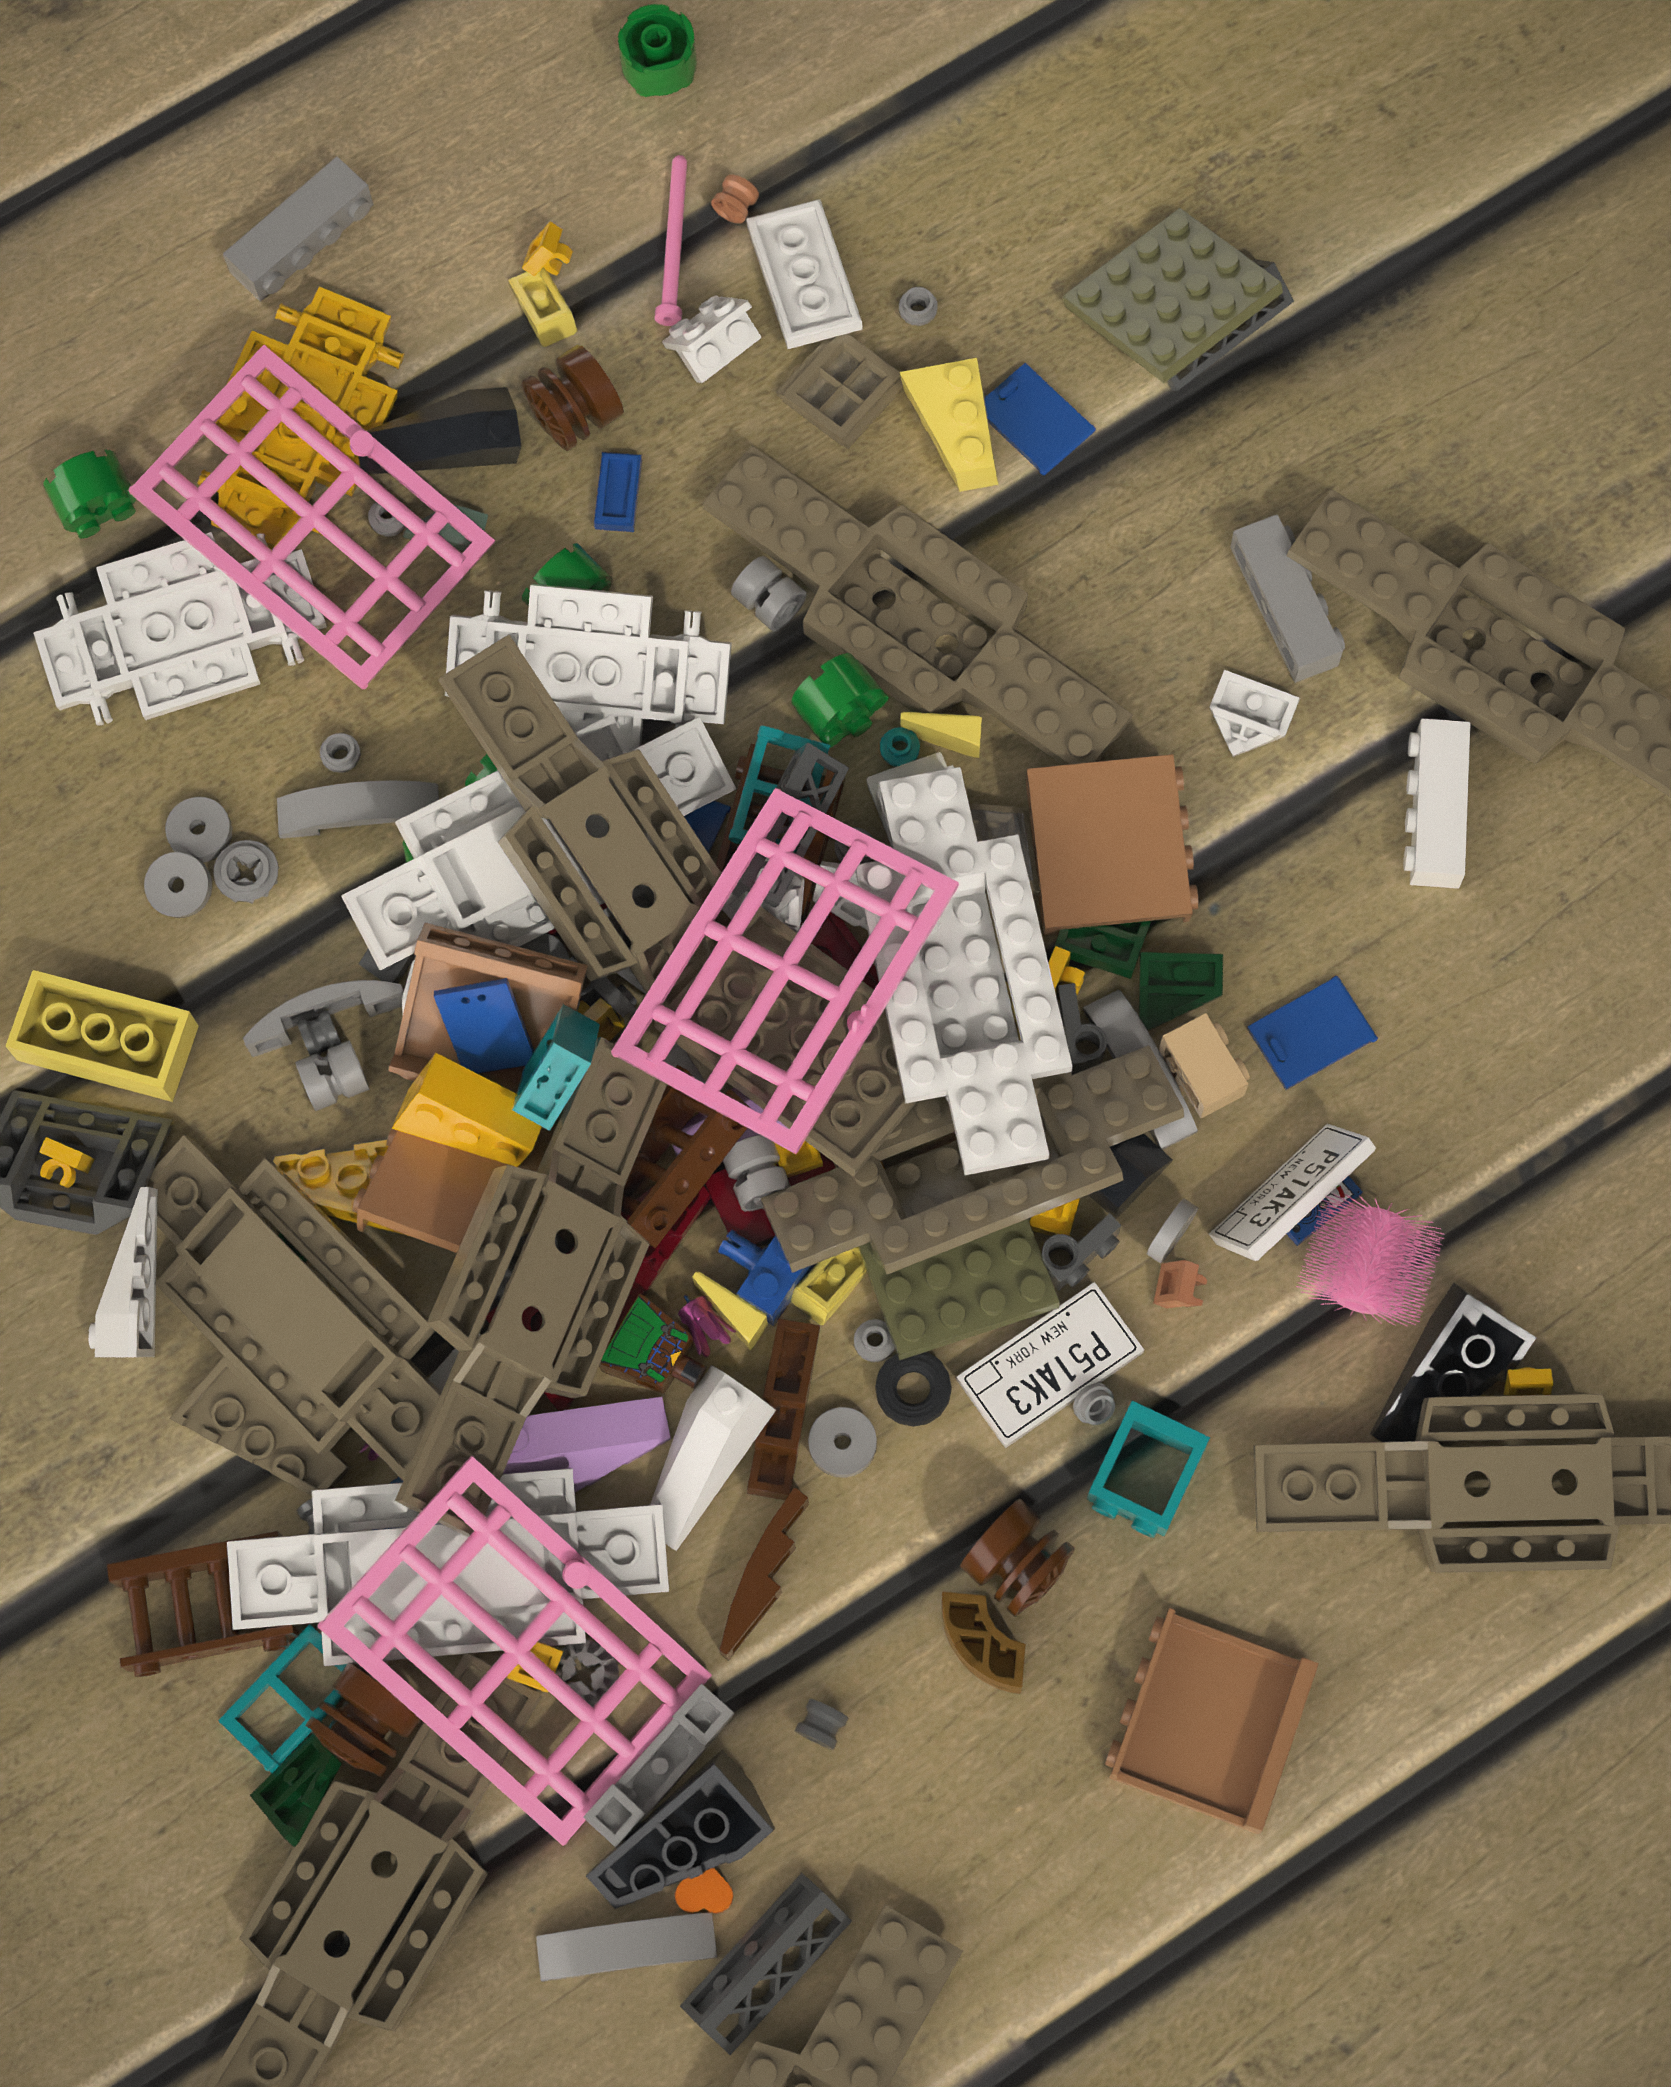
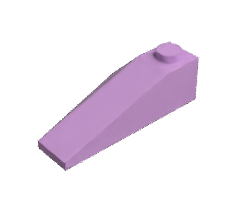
M663 1397L527 1416L503 1474L573 1468L574 1491L577 1492L586 1486H591L601 1480V1477L624 1464H629L671 1439Z

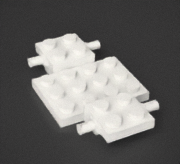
M212 532L205 534L215 542ZM262 533L256 534L257 538L267 546L265 535ZM186 540L96 567L108 605L78 613L73 593H65L69 609L64 596L61 594L56 599L59 603L63 619L52 627L33 632L56 707L59 710H63L79 704H90L96 725L99 726L104 725L100 710L107 724L113 721L106 699L114 693L134 687L142 715L145 720L260 685L261 683L250 650L252 651L271 644H282L289 666L296 665L292 649L298 664L304 661L297 640L300 637ZM302 549L291 552L284 561L314 586ZM255 558L240 564L251 573L260 561ZM272 573L263 583L319 630L327 627L323 614L276 574Z
M531 584L528 622L512 621L499 616L502 592H493V590H484L483 614L474 617L450 616L446 673L509 634L574 732L613 715L630 750L641 746L643 719L670 721L676 724L675 729L698 717L705 723H725L732 642L713 641L699 636L701 611L693 612V624L691 626L693 610H684L683 634L676 636L652 634L650 636L653 596Z

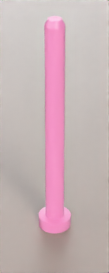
M677 155L672 160L662 303L655 308V321L664 326H673L682 320V309L677 306L687 161L682 155Z

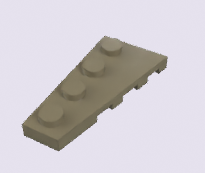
M225 1356L169 1418L312 1495V1490L334 1488L351 1468L332 1449L326 1455L318 1454Z

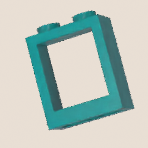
M563 1004L522 1071L512 1111L550 1131L592 1063L600 1024ZM548 1040H552L550 1046L547 1044Z
M1131 1401L1086 1500L1092 1502V1509L1103 1516L1115 1519L1117 1515H1120L1132 1521L1131 1528L1145 1536L1154 1538L1157 1533L1165 1537L1210 1437L1135 1401ZM1131 1428L1189 1455V1459L1162 1515L1104 1488Z

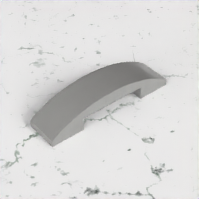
M364 781L311 788L277 798L279 838L320 835V829L394 823L438 801V784L418 781Z
M376 980L347 981L316 988L298 995L272 1010L243 1037V1040L251 1056L255 1057L292 1044L287 1029L298 1026L297 1022L301 1020L312 1021L317 1019L319 1014L326 1010L331 1015L360 1004H364L369 1017H373L402 1007L404 990L401 984Z
M1120 989L1084 1006L1083 1011L1090 1024L1098 1026L1105 1033L1107 1039L1106 1047L1113 1059L1150 1045L1183 1106L1184 1118L1150 1131L1158 1147L1164 1150L1197 1133L1198 1129L1166 1062L1139 1016Z
M701 1683L672 1716L671 1722L618 1782L609 1787L583 1818L617 1848L685 1775L734 1715V1712Z
M711 1912L609 1924L536 1936L541 1982L669 1963L676 1964L718 1958L713 1915Z

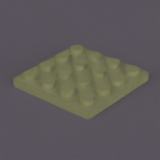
M1179 208L1064 294L1063 300L1067 309L1161 382L1165 383L1281 295L1283 290L1281 281Z
M1028 1219L890 1274H886L876 1250H873L870 1242L858 1247L899 1361L1058 1309L1060 1306V1301L1048 1270L1042 1261V1255Z

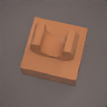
M1187 1260L1162 1263L1153 1304L1166 1309L1183 1306H1202L1203 1300L1193 1296L1195 1286L1207 1284V1279L1203 1275L1197 1274L1199 1265Z

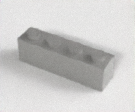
M338 157L334 158L223 253L230 274L260 302L269 294L276 293L281 289L287 278L297 270L307 267L314 255L326 245L335 243L341 236L342 231L354 221H359L367 215L370 207L373 206L368 185Z
M1278 514L1234 530L1230 548L1294 683L1338 667L1343 650L1345 649V643L1340 630L1337 627L1332 628L1327 618L1329 612L1323 595L1321 593L1316 594L1310 583L1312 581L1311 571L1287 557V553L1295 542V538L1288 525L1283 526Z

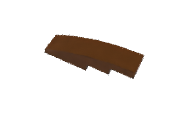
M778 1318L763 1393V1400L776 1411L755 1440V1451L747 1494L786 1500L791 1493L811 1386L820 1325Z
M794 1487L768 1524L746 1565L730 1607L720 1646L721 1655L728 1661L782 1594L781 1586L774 1582L772 1578L796 1549L795 1542L785 1534L809 1506L808 1497L796 1487Z

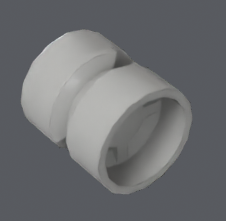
M766 556L756 558L745 567L731 589V595L749 610L756 608L755 616L772 631H777L790 622L801 609L807 597L806 591L791 578L786 577L782 579V570Z
M350 1040L329 1048L325 1057L316 1053L295 1062L315 1111L337 1103L338 1096L341 1094L350 1098L370 1090Z
M762 1135L736 1142L723 1159L728 1176L731 1179L737 1180L733 1189L743 1211L762 1209V1197L791 1186L785 1169L776 1166L780 1156L775 1143Z

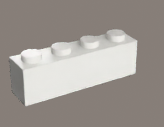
M1421 719L1417 732H1410L1408 756L1415 757L1414 770H1409L1407 776V794L1413 795V808H1407L1405 832L1412 833L1411 846L1405 847L1403 863L1404 871H1410V885L1459 888L1465 876L1470 722Z

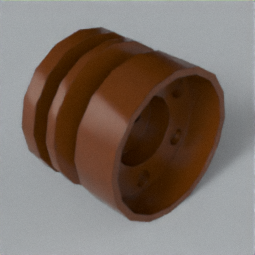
M578 344L556 358L555 363L560 378L549 368L542 367L538 371L539 380L530 375L522 381L524 394L536 420L544 431L566 451L571 450L577 445L576 436L581 440L589 438L590 431L585 418H588L596 427L602 429L620 417L624 412L618 393L607 374L591 353Z
M1021 1499L1015 1501L990 1526L960 1564V1568L980 1586L988 1583L997 1575L1003 1580L994 1595V1599L997 1602L1002 1601L1013 1590L1016 1591L1018 1594L1007 1607V1611L1014 1617L1018 1616L1032 1604L1038 1603L1064 1573L1067 1562L1075 1551V1548L1068 1541L1062 1544L1053 1554L1048 1551L1059 1536V1533L1055 1530L1047 1533L1037 1541L1032 1535L1037 1529L1041 1517Z
M348 1663L332 1686L346 1702L342 1708L322 1701L318 1707L334 1718L328 1727L311 1716L306 1726L314 1732L322 1745L356 1769L367 1770L382 1777L388 1768L372 1757L377 1748L395 1758L398 1752L385 1739L386 1735L391 1731L409 1738L421 1719L382 1684L351 1663Z

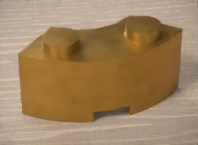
M942 1591L941 1611L945 1633L949 1644L961 1663L985 1683L1003 1691L1021 1694L1026 1644L1009 1639L995 1627L988 1614L986 1596Z

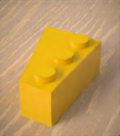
M435 1053L408 1089L391 1129L519 1167L533 1150L542 1126L512 1111L516 1093Z

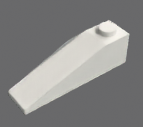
M140 1187L96 1312L95 1323L90 1324L89 1346L91 1349H95V1357H155L158 1189Z
M712 1365L686 1401L650 1504H662L665 1544L675 1551L678 1550L776 1411L756 1394Z

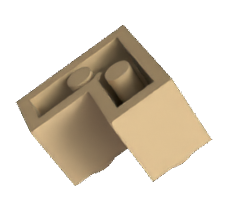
M1207 1013L1163 1035L1159 1047V1052L1166 1062L1180 1092H1186L1200 1118L1245 1096L1248 1087L1247 1080L1250 1079L1247 1068L1239 1057L1233 1059L1226 1045L1229 1044L1224 1029L1218 1022L1212 1023Z

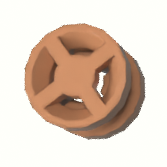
M733 174L727 175L722 183V192L714 196L711 206L724 219L740 224L748 216V207L754 205L759 198V192L746 179Z

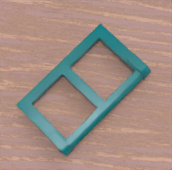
M760 726L728 840L740 844L747 834L748 830L743 828L753 792L770 796L777 787L775 784L757 780L767 743L795 751L810 743L827 755L830 745L785 733L782 730L768 726ZM817 762L812 771V778L816 789L819 788L824 767ZM809 797L798 799L812 807ZM776 838V844L779 845L781 840Z
M311 1624L301 1632L289 1647L283 1651L218 1720L264 1766V1769L271 1773L312 1732L306 1726L311 1716L322 1721L328 1715L319 1707L312 1711L278 1678L310 1643L323 1654L322 1635ZM347 1664L334 1666L342 1672ZM269 1686L305 1719L273 1755L237 1721ZM334 1689L323 1702L336 1706L343 1698Z

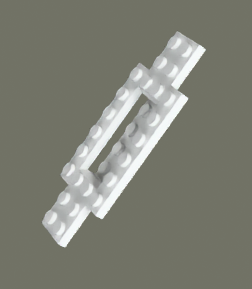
M613 715L575 732L578 739L601 761L640 749L683 816L736 790L700 717L633 750H630ZM499 771L397 820L395 823L414 859L341 896L379 970L414 954L416 942L424 923L517 947L555 928L498 843L502 836L525 812ZM591 815L586 820V830L591 836L602 838L608 831V824L602 816ZM542 818L598 904L605 903L550 819Z
M960 767L879 782V790L892 848L959 882V887L885 1007L905 1104L946 1096V1100L949 1102L965 1175L1047 1160L1049 1158V1151L1032 1079L1072 1072L1073 1066L1019 835L977 842ZM878 861L859 864L855 870L859 887L888 902H891L906 877ZM921 884L905 911L919 917L934 890ZM985 888L987 890L989 898V903L992 911L994 925L997 933V938L1000 946V951L1003 959V964L1006 972V977L1008 981V986L1011 994V999L1014 1007V1012L1017 1020L1021 1041H1019L1012 1007L1009 999V994L1006 986L1001 959L998 951V946L985 894ZM863 908L870 936L881 917ZM897 925L874 960L879 981L909 934V931Z
M573 1468L502 1474L500 1482L624 1595L669 1592L662 1504L576 1511ZM402 1483L312 1490L315 1534L228 1541L233 1630L323 1621L419 1514L395 1501ZM493 1499L491 1500L485 1517H487L498 1505ZM512 1516L500 1528L509 1539L582 1605L583 1599L601 1598L587 1585L580 1589L567 1585L563 1579L565 1565ZM437 1522L436 1524L438 1525H434L415 1547L441 1569L468 1537ZM488 1543L454 1580L462 1590L516 1638L551 1601ZM402 1561L368 1599L394 1621L428 1582L406 1562ZM442 1595L438 1597L407 1632L431 1656L502 1650ZM563 1612L539 1641L556 1646L586 1643L585 1631ZM357 1613L344 1625L368 1648L381 1636ZM322 1632L324 1666L357 1663ZM394 1647L383 1661L408 1658Z

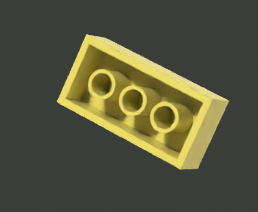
M33 970L8 1037L6 1048L17 1061L173 1102L199 1025L190 1011Z

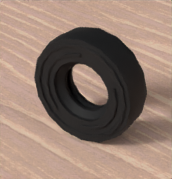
M924 1352L900 1361L897 1354L887 1359L878 1372L875 1390L878 1404L886 1416L898 1424L914 1427L929 1424L941 1416L949 1404L952 1386L949 1372L941 1360L929 1352ZM907 1373H920L926 1377L930 1384L929 1395L920 1403H907L898 1395V1381Z

